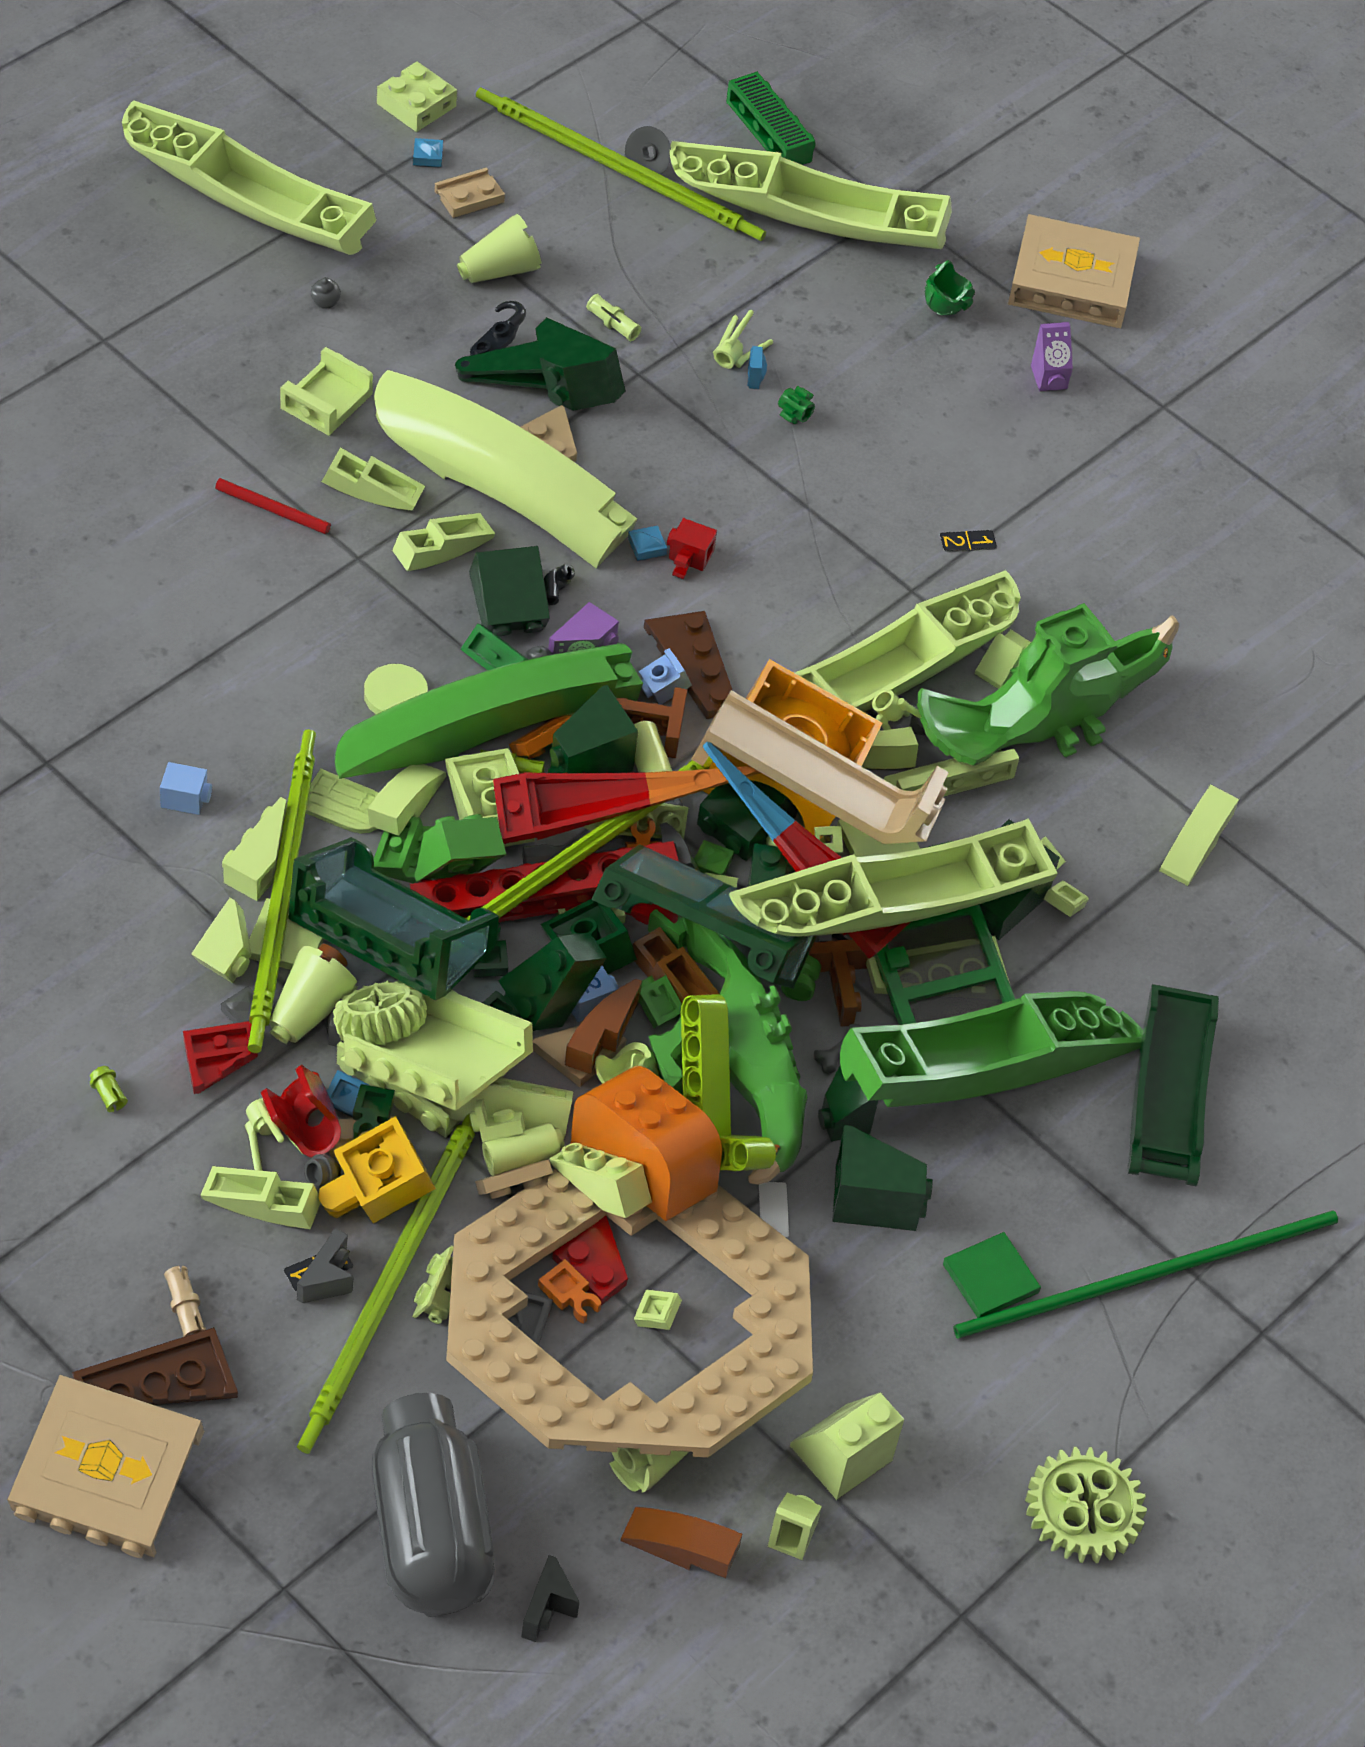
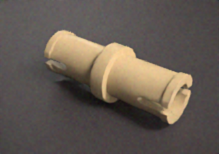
M175 1266L168 1269L164 1276L173 1299L170 1305L172 1311L178 1315L183 1337L206 1330L198 1309L200 1305L199 1296L193 1293L187 1267L182 1266L180 1268V1266Z

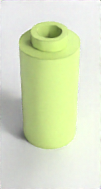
M651 721L635 723L634 725L638 730L635 764L638 772L672 771L656 724Z
M551 1123L524 1130L523 1134L483 1142L482 1150L486 1166L490 1174L494 1176L539 1161L549 1160V1158L561 1152L560 1149L565 1144L561 1130L559 1128L554 1129Z

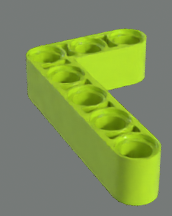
M719 994L687 996L681 1005L683 1096L699 1107L716 1127L722 1144L720 1170L746 1171L768 1169L774 1164L776 1158L775 1146L770 1138L731 1135L729 1029L726 1000Z

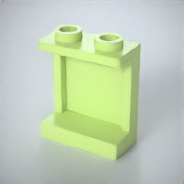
M325 347L321 350L320 363L297 385L287 381L280 387L281 409L330 436L373 394V374L365 367L359 366L340 353Z

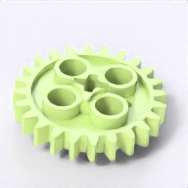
M1074 1447L1071 1457H1068L1063 1450H1059L1056 1458L1057 1461L1048 1456L1044 1467L1038 1465L1034 1474L1035 1477H1031L1028 1485L1030 1490H1028L1025 1501L1030 1503L1026 1515L1035 1517L1031 1528L1043 1529L1039 1540L1042 1542L1051 1538L1053 1540L1051 1551L1054 1552L1059 1547L1065 1548L1064 1558L1066 1559L1073 1552L1078 1553L1080 1563L1084 1562L1087 1554H1091L1095 1563H1099L1102 1553L1109 1560H1113L1116 1549L1124 1554L1129 1545L1128 1543H1135L1138 1537L1137 1532H1141L1145 1523L1142 1519H1144L1147 1508L1141 1506L1146 1495L1144 1493H1137L1141 1484L1140 1480H1128L1132 1469L1128 1468L1120 1471L1118 1467L1121 1459L1117 1458L1112 1463L1107 1462L1106 1451L1099 1458L1094 1457L1092 1447L1088 1448L1086 1455H1081L1079 1449ZM1079 1476H1081V1477L1083 1478L1084 1488H1083V1485H1082V1483H1081V1480H1080ZM1093 1483H1100L1107 1489H1099ZM1058 1486H1064L1071 1491V1493H1064L1058 1489ZM1101 1516H1107L1115 1523H1107ZM1065 1520H1073L1079 1526H1070L1065 1522ZM1088 1521H1089V1524H1090V1526H1091V1529H1092L1093 1533H1090V1531H1089Z

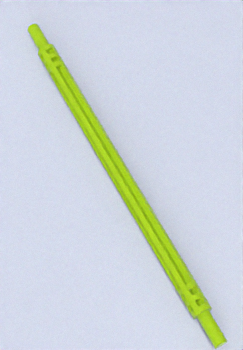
M482 87L477 90L476 98L496 107L498 112L735 232L739 230L759 241L764 240L767 232L745 221L742 215L506 96L500 97Z
M310 729L303 731L300 753L296 754L249 1017L252 1026L248 1050L252 1053L261 1052L265 1027L269 1025L289 913L294 859L298 858L315 763L313 749L316 733Z
M709 756L703 766L692 760L678 771L709 769L713 760ZM663 803L608 819L481 908H486L499 915V918ZM457 940L452 941L450 953L463 945V943Z
M470 1113L466 1115L461 1125L456 1126L430 1177L436 1189L419 1198L309 1413L311 1419L297 1445V1448L303 1453L309 1454L324 1425L330 1423L475 1137Z

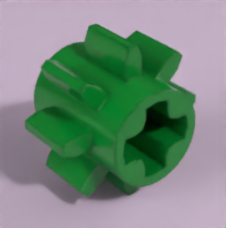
M797 386L795 390L792 388L786 389L778 401V406L783 409L779 415L793 424H797L798 420L802 423L806 422L815 409V404L810 401L814 395L800 386Z

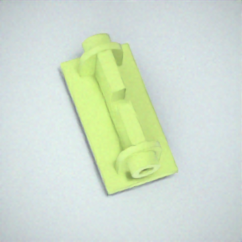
M452 1245L442 1254L436 1253L430 1260L426 1272L430 1275L427 1282L421 1285L415 1295L414 1302L417 1303V1307L412 1317L417 1318L421 1313L425 1312L429 1314V1320L437 1324L442 1323V1320L448 1318L451 1293L444 1289L446 1287L451 1290Z

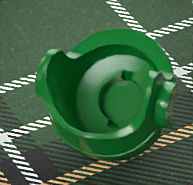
M949 260L936 265L935 268L937 270L929 276L925 286V299L928 307L935 313L943 316L967 310L973 304L972 298L975 295L971 281L958 274Z

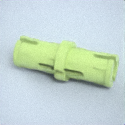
M599 294L593 295L587 302L586 308L602 319L607 328H614L630 342L639 336L642 327L624 315V311L620 307L612 306ZM607 312L610 313L612 316H614V317H615L617 320H619L621 323H619V322L616 321L614 318H612L609 314H607Z

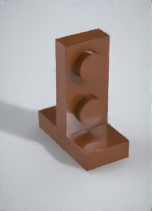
M675 687L671 706L616 698L633 724L641 721L655 723L659 735L666 736L664 749L667 757L676 758L687 689Z
M854 940L814 942L809 956L820 962V972L829 971L840 1027L854 1024L856 1013L861 1012L862 1008L860 993L855 992L853 986L856 980L855 969H867L866 961L868 957Z

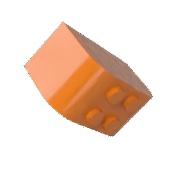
M634 1066L576 1099L573 1110L570 1144L580 1143L584 1146L602 1150L605 1153L642 1164L652 1203L648 1204L647 1207L664 1221L671 1219L717 1192L722 1144L716 1127L699 1107L651 1070L643 1066Z

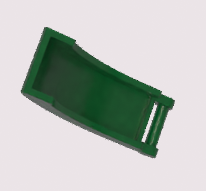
M1152 984L1136 1075L1128 1174L1138 1176L1140 1172L1186 1181V1185L1197 1186L1204 1145L1207 1084L1218 1020L1219 996ZM1142 1158L1156 1159V1160H1161V1161H1166V1162L1175 1163V1164H1178V1165H1172V1164H1167V1163H1162V1162H1157V1161H1151V1160H1146V1159H1142Z

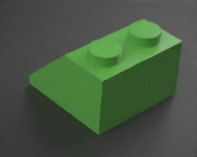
M474 814L461 820H455L454 816L437 819L435 826L423 834L415 872L416 882L450 878L458 874L479 873L507 855L497 817L483 818L482 814Z

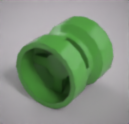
M808 955L794 989L781 986L782 992L793 1000H810L815 992V981L820 975V962Z

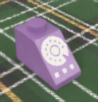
M1069 322L1040 324L1031 363L1039 391L1068 389L1073 369Z
M588 602L549 638L548 649L553 654L617 644L619 639L617 635L619 621Z

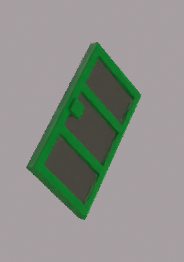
M979 904L950 913L912 921L874 955L899 1025L958 1016L1015 1000Z

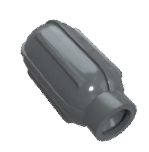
M415 1393L400 1397L390 1402L383 1409L384 1437L378 1442L372 1457L373 1484L387 1584L391 1587L395 1596L407 1608L424 1613L428 1617H437L438 1615L459 1612L473 1603L481 1602L489 1594L495 1581L494 1548L478 1447L462 1431L456 1428L454 1409L450 1399L434 1393Z

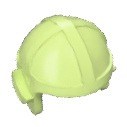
M633 1042L626 1045L612 1059L605 1055H598L595 1059L596 1073L602 1084L634 1066H643L659 1076L654 1053L647 1045L641 1042Z

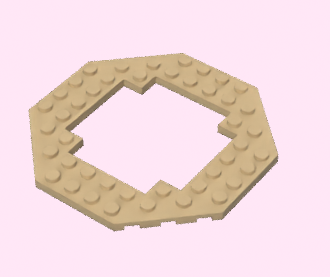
M555 1169L552 1174L543 1177L542 1184L528 1186L454 1234L446 1361L548 1449H564V1445L586 1446V1451L617 1452V1448L640 1449V1454L670 1455L671 1451L693 1452V1457L708 1458L812 1381L813 1356L809 1255L719 1185L717 1192L667 1221H664L647 1206L629 1217L623 1218L603 1211ZM605 1215L630 1236L657 1219L752 1295L734 1308L733 1319L753 1335L658 1403H655L631 1382L605 1400H602L508 1320L527 1307L528 1296L510 1280L594 1225Z

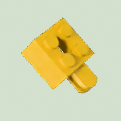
M395 1116L333 1151L345 1174L322 1186L319 1189L318 1197L328 1214L335 1218L361 1205L374 1224L436 1188L406 1131Z

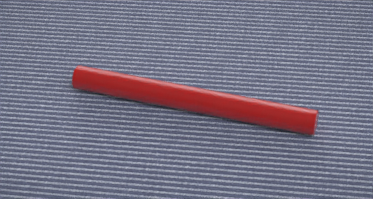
M219 478L216 483V490L325 535L330 530L331 523L222 478Z

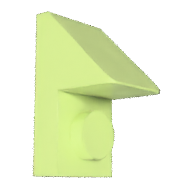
M1011 629L1005 636L998 633L976 668L975 675L994 687L1001 688L1012 676L1010 669L1019 666L1020 653L1031 642Z

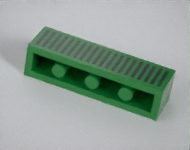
M758 71L729 80L727 104L766 151L779 152L781 157L801 165L812 162L816 145L813 135L808 133L798 117L793 115L784 100L778 97L769 82L765 81Z

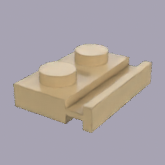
M487 168L435 183V193L440 195V200L452 218L504 203L505 193L493 176L488 174Z

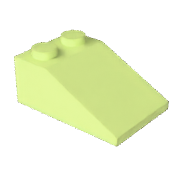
M509 748L445 759L459 820L470 815L482 814L483 818L497 817L499 825L493 779L519 774ZM535 838L504 844V847L534 842Z

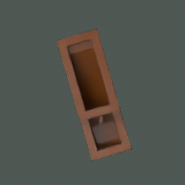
M661 927L633 943L632 946L637 958L634 962L647 977L652 975L655 981L666 975L681 1003L690 995L720 994L684 947L677 949Z
M634 979L621 986L588 1013L567 1044L566 1066L591 1074L595 1066V1059L600 1055L602 1048L616 1052L640 1001L642 980Z
M635 1507L620 1541L687 1570H690L691 1566L695 1565L726 1579L740 1548L743 1534L697 1517L654 1508Z

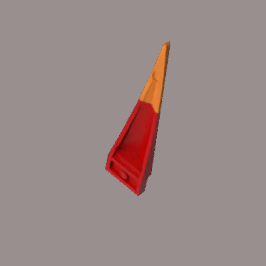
M751 766L736 767L746 777L761 773ZM719 768L639 773L525 772L493 779L499 828L504 844L533 838L541 840L729 783Z

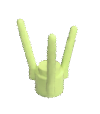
M753 310L747 312L733 334L738 316L734 315L718 347L713 351L714 359L720 366L729 369L735 365L741 368L749 360L750 351L742 355L743 344L738 340V337L753 316ZM769 339L758 345V347H763V350L773 344V340Z
M889 689L880 691L873 699L872 707L878 713L875 719L882 722L881 726L884 730L891 729L888 724L889 721H898L903 715L908 717L911 713L919 719L921 718L917 708L910 705L904 698H899Z
M261 1098L253 1101L247 1107L246 1114L249 1121L244 1125L249 1135L254 1170L259 1171L263 1170L257 1133L259 1132L261 1135L273 1133L279 1143L284 1141L280 1129L271 1120L264 1100Z

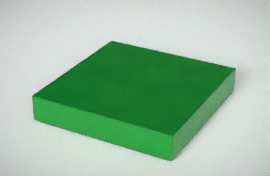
M1005 1232L947 1256L943 1261V1266L977 1318L1001 1311L1038 1294L1041 1286Z

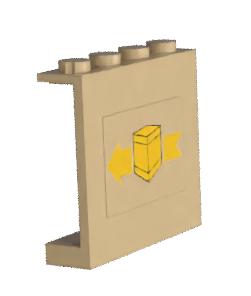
M1028 214L1008 305L1121 329L1140 238Z
M59 1375L7 1500L12 1511H15L14 1515L21 1520L35 1523L36 1519L50 1523L52 1529L63 1534L70 1535L72 1531L86 1535L85 1538L96 1545L107 1546L109 1542L121 1546V1550L124 1553L133 1557L142 1558L143 1554L155 1557V1538L193 1444L197 1446L200 1444L204 1434L201 1420Z

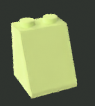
M880 1392L844 1405L790 1442V1447L837 1500L893 1461L904 1418Z

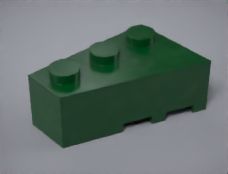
M590 932L562 935L553 939L498 981L521 1017L526 1021L532 1022L533 1031L563 1027L607 957Z

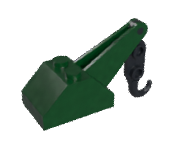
M505 301L495 308L496 312L504 309H514L516 311L515 314L506 321L495 323L471 347V356L462 357L455 363L458 378L463 382H484L546 388L548 396L554 404L558 406L563 405L572 411L615 403L626 392L616 348L547 317L535 328L537 341L507 347L515 339L519 325L526 317V309L518 301Z

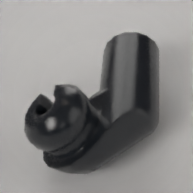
M563 564L545 575L544 584L548 605H556L559 602V590L567 586L575 576L574 568L571 565Z

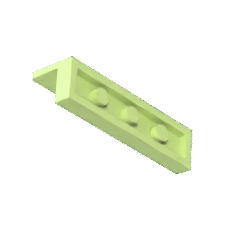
M1000 749L989 759L974 766L952 758L884 777V780L899 789L915 791L924 785L934 769L939 766L949 772L943 784L948 787L943 796L945 797L1014 778L1019 756L1015 749L1003 752Z
M500 1077L456 1111L429 1100V1102L437 1107H442L443 1111L450 1115V1119L463 1121L466 1115L471 1111H475L476 1100L484 1099L488 1118L493 1117V1113L504 1109H512L514 1113L522 1111L525 1121L524 1130L551 1123L554 1129L559 1128L561 1130L563 1138H565L573 1091Z

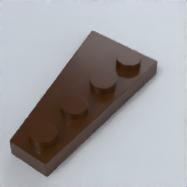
M699 611L645 619L644 629L648 635L654 637L657 642L656 647L661 654L665 655L664 651L670 648L686 671L692 685L687 688V692L706 719L714 718L732 690L706 612Z
M214 1327L72 1372V1379L152 1405L238 1398L236 1385Z

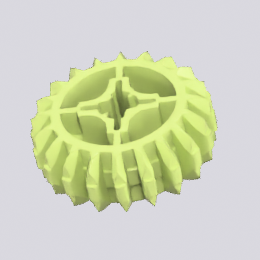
M387 980L379 984L375 982L374 985L370 986L363 985V988L359 990H352L350 995H344L342 997L343 1000L338 1001L333 1010V1021L341 1041H344L343 1036L345 1034H349L374 1045H386L388 1042H397L402 1037H409L411 1032H417L420 1029V1026L425 1023V1018L427 1017V1006L423 994L399 980L396 982Z

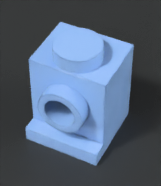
M670 648L664 651L665 655L638 671L643 682L641 688L647 698L653 696L660 705L673 698L675 687L687 689L692 686L686 671Z

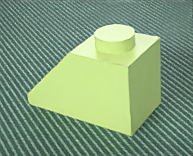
M229 897L191 954L200 964L231 983L245 973L252 954L244 910L235 900Z
M787 1492L775 1513L767 1547L803 1560L818 1524L822 1506L816 1504L807 1496H795Z

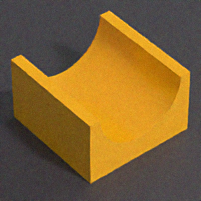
M771 659L766 663L746 697L747 700L860 766L863 765L882 725V722ZM722 749L720 750L735 767L749 766ZM714 762L709 767V769L718 768ZM763 773L747 777L749 780L758 781L775 788L790 799L799 810L805 829L814 836V827L830 826L836 817ZM714 788L704 790V792L710 794Z

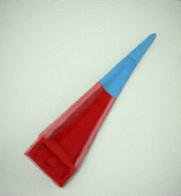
M706 742L703 745L704 750L796 872L842 858L774 803L712 743ZM910 922L849 932L848 934L870 959Z

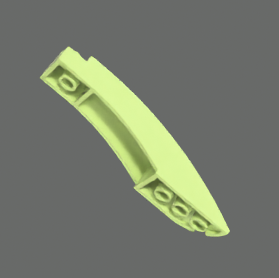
M387 370L380 378L374 394L376 417L380 426L395 443L441 478L449 477L470 486L517 511L549 532L595 568L628 537V532L633 530L637 518L613 500L616 495L614 491L538 437L468 399L422 380Z
M1005 570L916 604L913 610L865 640L826 660L794 673L865 712L873 708V699L880 691L889 689L898 696L963 659L992 640L998 633H1002L1009 628L1020 611L1019 601L1021 597L1018 587L1011 575Z

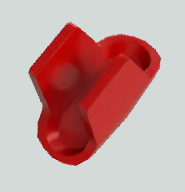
M303 1065L295 1068L298 1078L283 1091L281 1097L268 1088L262 1090L261 1095L271 1120L296 1144L303 1154L312 1158L315 1155L329 1152L341 1138V1126L333 1102L319 1074L311 1072ZM319 1109L324 1114L323 1120L316 1126H309V1116L312 1112Z

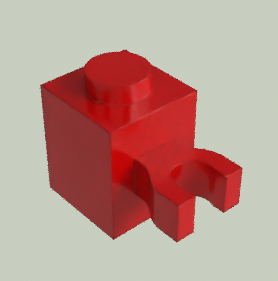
M685 518L681 520L677 529H671L667 545L670 546L669 559L673 560L674 564H676L673 576L684 579L689 567L700 571L705 569L715 550L716 529Z

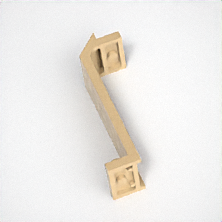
M732 690L712 720L691 759L703 766L709 757L703 745L706 742H710L719 751L722 749L882 844L927 841L946 800L943 796L948 789L943 784L949 772L939 766L934 769L920 789L915 791L899 789Z

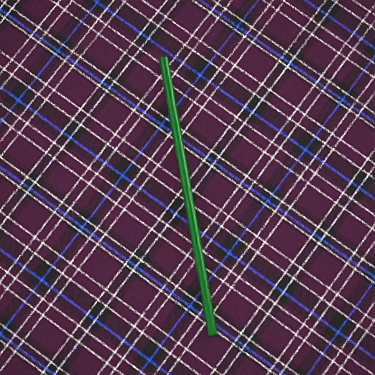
M1332 1210L962 1322L953 1326L954 1334L957 1339L1328 1227L1338 1223V1216Z

